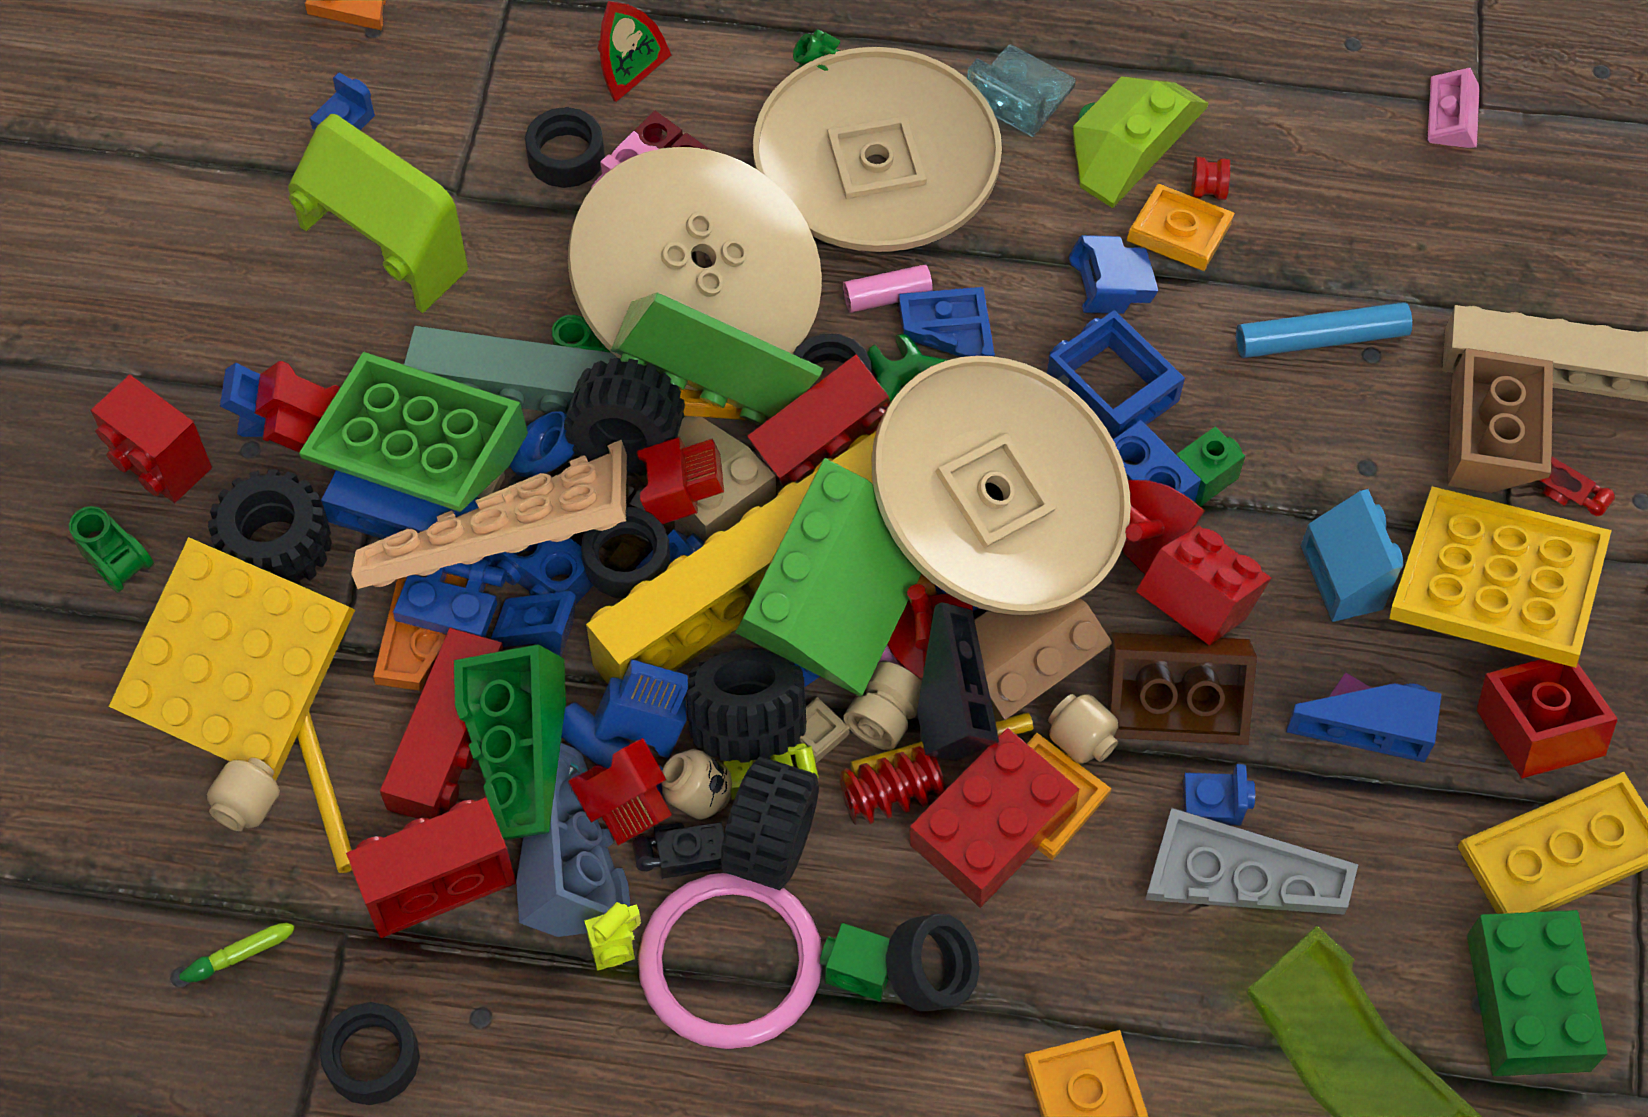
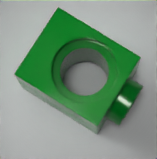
M841 923L837 937L828 936L821 954L819 964L826 966L825 984L881 1002L889 980L886 953L890 938Z

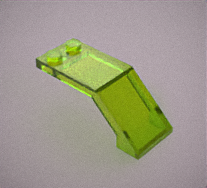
M1316 926L1248 988V996L1309 1093L1333 1117H1482L1389 1032L1352 971L1355 959L1320 927Z

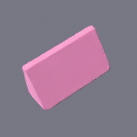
M1471 68L1431 76L1427 138L1429 143L1464 148L1477 147L1479 84Z

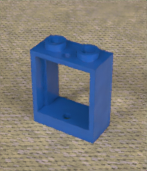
M1115 310L1102 319L1095 318L1083 328L1082 332L1069 342L1064 340L1058 343L1048 357L1047 374L1056 379L1064 374L1070 379L1068 388L1075 392L1095 412L1112 439H1115L1140 420L1146 425L1179 402L1185 377ZM1107 347H1110L1148 384L1114 409L1075 372L1076 369Z

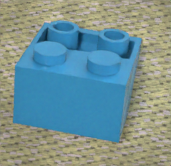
M1369 489L1357 492L1310 522L1301 543V548L1332 622L1384 609L1400 570L1403 568V557L1399 546L1391 542L1386 531L1384 511L1379 504L1375 505Z

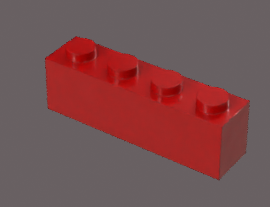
M449 628L380 789L387 810L416 819H432L445 814V811H449L456 804L460 790L457 782L462 770H468L474 759L469 748V744L472 742L465 722L459 719L455 707L454 660L504 651L502 642Z

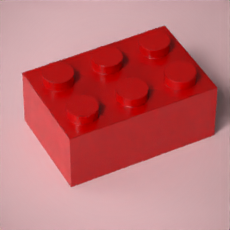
M856 354L750 433L748 438L757 454L776 475V479L784 488L792 482L799 483L811 475L824 458L835 459L847 451L857 438L862 435L869 436L877 431L882 416L891 403L890 398Z
M1009 728L998 737V743L989 746L910 826V846L980 908L1039 848L1041 842L1045 838L1048 839L1077 808L1079 788Z
M486 797L478 801L465 800L459 802L445 814L432 819H416L405 825L402 831L384 838L380 836L368 838L360 842L356 849L346 852L363 900L380 939L516 884L506 844Z

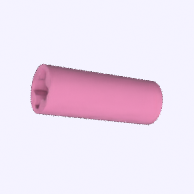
M926 264L843 282V294L849 313L898 303L899 294L933 291L931 275Z

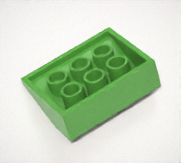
M658 292L630 303L611 348L612 352L621 355L620 360L622 362L634 359L638 360V364L644 366L650 364L656 367L657 372L661 374L666 373L671 378V385H677L680 390H684L686 385L702 391L700 399L714 406L724 408L726 403L742 409L739 416L757 425L764 424L765 421H768L804 394L820 377L823 370L818 365Z
M363 352L299 454L302 459L461 512L509 467L525 440L528 431L521 404L518 401Z
M824 458L735 632L860 697L863 695L909 600L907 595L909 587L917 584L921 576V572L906 558L886 527L871 482Z

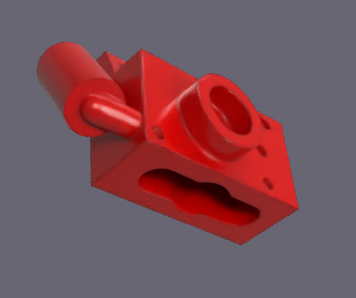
M1552 456L1550 476L1539 480L1546 484L1542 493L1563 506H1566L1571 499L1582 507H1587L1588 511L1594 516L1603 515L1615 499V494L1611 489L1599 487L1593 480ZM1593 493L1595 496L1591 500L1589 496Z

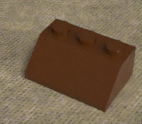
M1111 632L1113 644L1110 645L1108 666V710L1118 720V729L1114 738L1249 745L1257 655L1250 639L1219 638L1209 646L1197 636Z

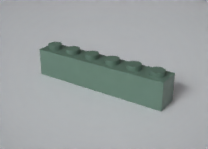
M415 326L404 365L518 401L523 409L543 411L546 414L562 411L567 414L577 381L580 379L582 372L586 368L592 369L593 364L603 361L608 364L610 358L617 357L609 352Z

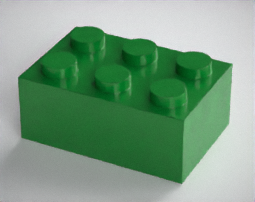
M1578 910L1480 915L1468 932L1467 940L1492 1077L1591 1072L1608 1053Z

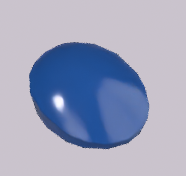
M562 411L550 412L527 426L528 434L509 465L517 475L533 477L540 473L545 474L560 468L576 454L573 451L574 445L568 443L565 437L567 432L564 429L566 413Z

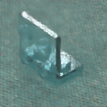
M1008 45L992 65L977 58L968 68L967 79L986 98L995 117L1032 137L1035 136L1074 89L1076 82L1075 78L1013 45Z

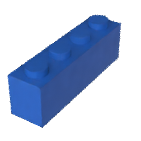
M336 470L321 502L329 523L384 539L406 529H413L417 533L427 530L438 521L437 516L451 510L454 512L455 517L478 508L475 500L480 498L476 497L459 512ZM494 555L483 558L490 561L491 566H496Z

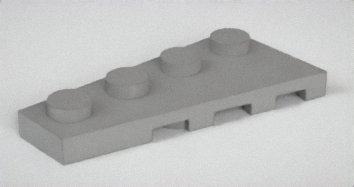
M1171 808L1145 900L1344 915L1349 905L1358 864Z

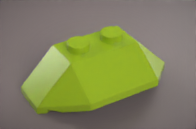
M1121 76L1073 126L1079 187L1106 205L1114 208L1207 109L1208 102L1175 82Z

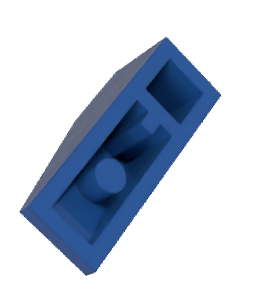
M1394 683L1299 703L1294 706L1287 723L1286 732L1425 763L1436 740L1442 693L1429 691L1426 687L1419 684L1401 685Z

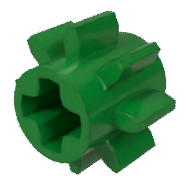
M818 29L815 30L813 36L810 34L803 35L796 43L793 51L794 61L800 64L797 69L817 58L840 51L836 48L841 41ZM825 65L817 66L818 68L824 71L828 70V68Z

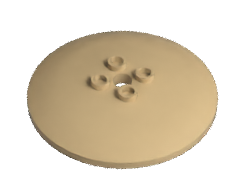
M862 47L838 51L835 54H828L817 58L795 70L772 91L758 115L753 136L755 169L770 178L793 201L803 215L813 237L839 247L870 252H891L923 246L937 241L963 226L981 209L992 193L998 178L1002 153L1001 134L997 119L986 98L977 87L958 71L941 61L913 51L887 47ZM825 65L828 68V70L824 71L818 68L817 66ZM871 155H881L887 161L881 164H873L867 158Z
M672 147L648 151L631 157L607 172L593 186L585 197L571 229L568 244V269L572 291L587 324L610 352H612L611 348L630 303L657 292L791 354H794L796 348L802 344L816 318L822 291L821 265L816 243L803 215L786 193L770 178L752 166L726 154L693 147ZM694 251L706 253L712 261V266L709 268L697 266L691 258V253ZM612 352L617 358H621V355ZM686 385L685 389L699 391L688 385Z
M968 356L947 360L931 366L910 380L893 398L878 425L872 451V480L877 504L885 525L895 543L915 568L933 584L953 597L975 607L996 613L1010 615L1046 613L1065 607L1090 592L1106 577L1120 556L1126 541L1125 531L1130 523L1131 510L1129 484L1122 458L1108 430L1095 412L1075 392L1049 374L1025 363L994 356ZM985 483L997 485L1003 493V501L992 499L986 492Z

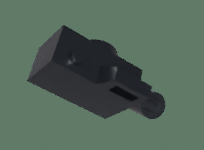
M722 822L685 828L683 823L654 827L655 837L639 836L632 843L637 869L647 872L654 867H660L662 879L722 869L721 848L724 837ZM657 846L658 857L654 858L652 847Z

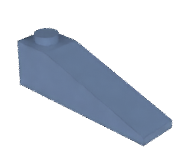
M563 743L560 745L549 833L523 837L516 881L519 923L556 937L587 933L584 920L604 915L616 902L630 907L629 886L623 868L615 869L608 847L614 843L609 829H601L598 819L590 822L568 783V780L583 773L582 768L587 770L582 753ZM572 762L578 766L580 773H575L569 777L570 764Z

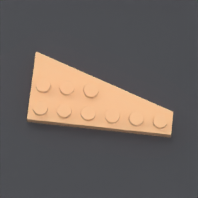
M622 440L607 445L609 454L588 462L585 455L569 461L570 467L566 468L559 475L551 477L548 474L540 473L475 500L478 508L455 517L454 512L451 510L437 516L438 521L420 533L413 529H406L357 549L351 572L357 589L372 585L383 587L399 578L415 574L420 576L430 575L446 566L458 563L465 565L473 564L486 556L502 552L517 553L526 549L529 545L549 540L560 542L570 538L573 534L592 529L598 531L608 530L618 523L626 521L627 454Z

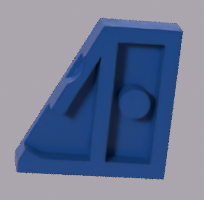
M983 287L899 294L898 305L902 332L911 337L915 343L960 357H995Z

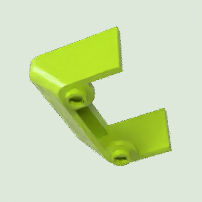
M330 114L317 125L288 185L290 192L289 201L295 209L300 228L307 231L328 211L381 247L385 270L395 280H405L411 285L416 308L421 313H424L468 271L457 210L452 197L436 181L340 116Z

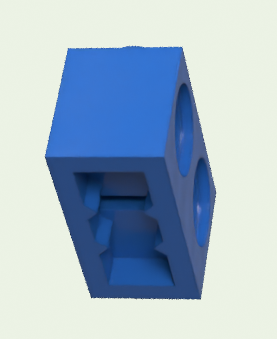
M1142 420L1113 439L1122 461L1130 460L1137 463V465H1129L1123 462L1128 480H1150L1174 488L1195 502L1201 479Z
M570 538L560 542L549 540L529 545L526 549L517 553L502 552L494 554L495 567L507 570L505 581L511 585L520 584L529 591L530 595L571 591L576 595V605L594 586L588 580L583 565L582 546ZM523 551H534V553L530 556H517L519 553ZM564 574L570 576L563 581L551 580L557 575Z

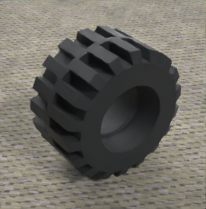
M610 358L608 364L603 361L593 364L592 369L586 368L577 381L564 421V429L567 430L565 437L568 443L574 445L573 451L578 456L585 455L588 462L609 454L607 445L622 440L627 454V476H631V473H636L639 476L646 475L647 469L643 461L638 458L637 451L678 437L685 408L684 399L680 398L681 391L679 387L670 384L671 378L666 373L659 374L656 372V367L650 364L646 366L638 364V360L628 359V362H622L620 358Z
M268 469L267 475L260 476L258 470L249 473L250 478L242 481L240 477L232 481L233 488L230 491L223 489L218 495L220 504H212L210 510L212 520L208 521V530L214 548L300 586V580L303 578L311 581L317 575L315 567H324L328 560L325 552L331 551L332 545L331 531L321 500L317 492H313L311 484L305 479L299 482L297 475L291 472L280 476L279 470ZM272 522L292 524L285 534L275 540L268 542L250 540L254 532L266 524Z
M739 648L729 652L714 654L713 658H705L699 662V667L692 668L689 672L686 697L690 737L693 738L695 746L704 749V752L709 756H720V760L729 762L739 760L740 763L757 760L759 757L771 759L770 756H780L788 752V747H795L800 742V737L805 735L807 723L805 683L803 671L795 663L772 651H763L761 648Z
M759 757L749 767L733 802L721 848L723 872L777 890H781L789 882L802 855L817 805L819 785L815 773L764 757Z

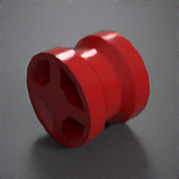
M1195 157L1191 184L1192 197L1201 199L1205 195H1214L1217 200H1226L1230 183V159L1220 158L1217 162H1208L1204 157Z

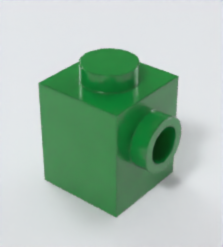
M1216 426L1176 454L1201 479L1195 500L1200 507L1239 479L1245 460V455L1242 453L1239 444L1231 437H1226Z

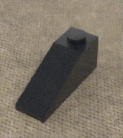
M943 602L935 605L917 707L921 729L920 737L924 745L925 755L958 761L999 742L973 610Z

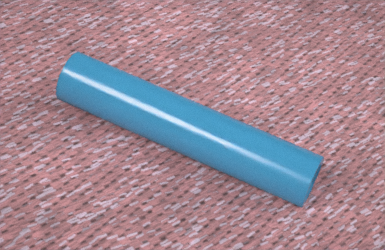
M1400 302L1239 324L1236 328V343L1241 358H1251L1409 336L1412 332V315L1408 304Z

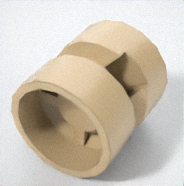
M891 662L878 663L865 689L866 695L861 697L856 695L844 714V722L864 742L882 750L894 749L908 729L907 719H912L917 715L922 681L900 665Z

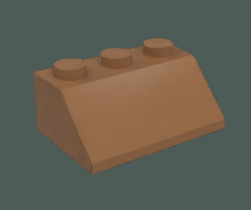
M1465 348L1452 375L1447 486L1493 493L1550 476L1553 361Z
M1081 598L1065 607L1046 613L1010 615L987 610L974 619L995 722L1008 719L1113 644L1089 605Z

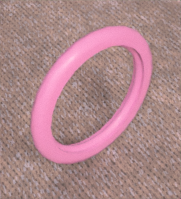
M728 873L709 874L681 886L668 895L652 913L642 933L639 947V980L649 1005L660 1020L680 1036L709 1047L723 1049L752 1047L777 1037L794 1025L810 1006L820 984L823 965L819 964L822 954L821 937L810 913L799 899L785 888L777 890ZM734 894L752 897L764 902L784 918L791 927L797 942L799 963L796 979L791 990L778 1007L765 1016L751 1022L724 1025L710 1023L696 1017L678 1003L670 992L665 980L662 955L665 940L672 926L685 911L706 899Z

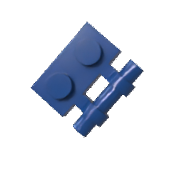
M482 559L473 564L465 565L458 563L440 568L435 573L427 575L426 578L417 575L407 576L393 611L394 619L397 622L447 634L449 628H453L485 638L498 604L496 596L483 593L486 584L503 587L507 570L493 567L490 561ZM447 574L469 579L466 588L444 583Z

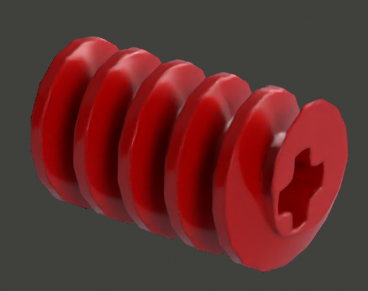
M921 746L912 748L911 760L904 752L896 753L893 758V766L885 757L877 759L875 772L867 763L859 765L858 779L850 769L842 770L840 774L842 794L849 815L855 825L857 814L861 813L869 824H873L875 808L879 807L888 819L892 817V803L897 802L903 811L907 813L910 812V797L915 796L922 807L928 806V791L933 790L937 797L945 791L942 772L936 757L925 755V750Z

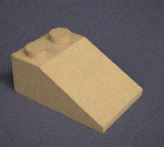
M686 416L682 419L678 437L682 439L685 447L713 438L721 454L724 493L698 500L697 514L678 519L690 534H696L705 542L718 531L725 532L739 523L744 514L756 506L763 507L775 499L776 475L748 446L703 417ZM634 473L645 486L648 485L647 474L639 476Z

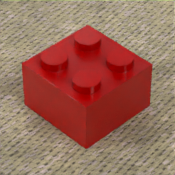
M130 374L91 409L98 425L95 432L109 448V451L106 453L108 459L120 471L126 473L128 470H131L135 473L141 485L156 497L161 493L175 504L212 469L194 421Z
M1198 525L1159 550L1136 592L1210 646L1247 619L1272 577L1263 572L1261 566L1254 559L1246 555H1240L1224 544L1223 538L1218 533Z
M1544 659L1486 673L1476 709L1521 779L1606 756L1618 720L1578 663L1575 668Z

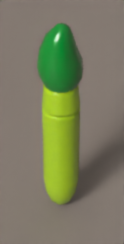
M279 923L226 946L210 956H201L182 971L179 978L188 983L205 980L212 976L216 970L219 971L230 967V965H234L283 942L293 934L294 925Z

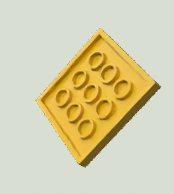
M1432 486L1392 604L1389 619L1576 668L1612 530Z
M188 537L108 707L225 760L248 762L250 758H257L274 770L272 778L276 781L355 609Z

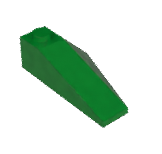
M537 644L454 660L455 707L459 719L465 722L472 742L469 744L473 759L479 762L486 782L483 788L503 839L509 840L549 833L566 707L564 658Z

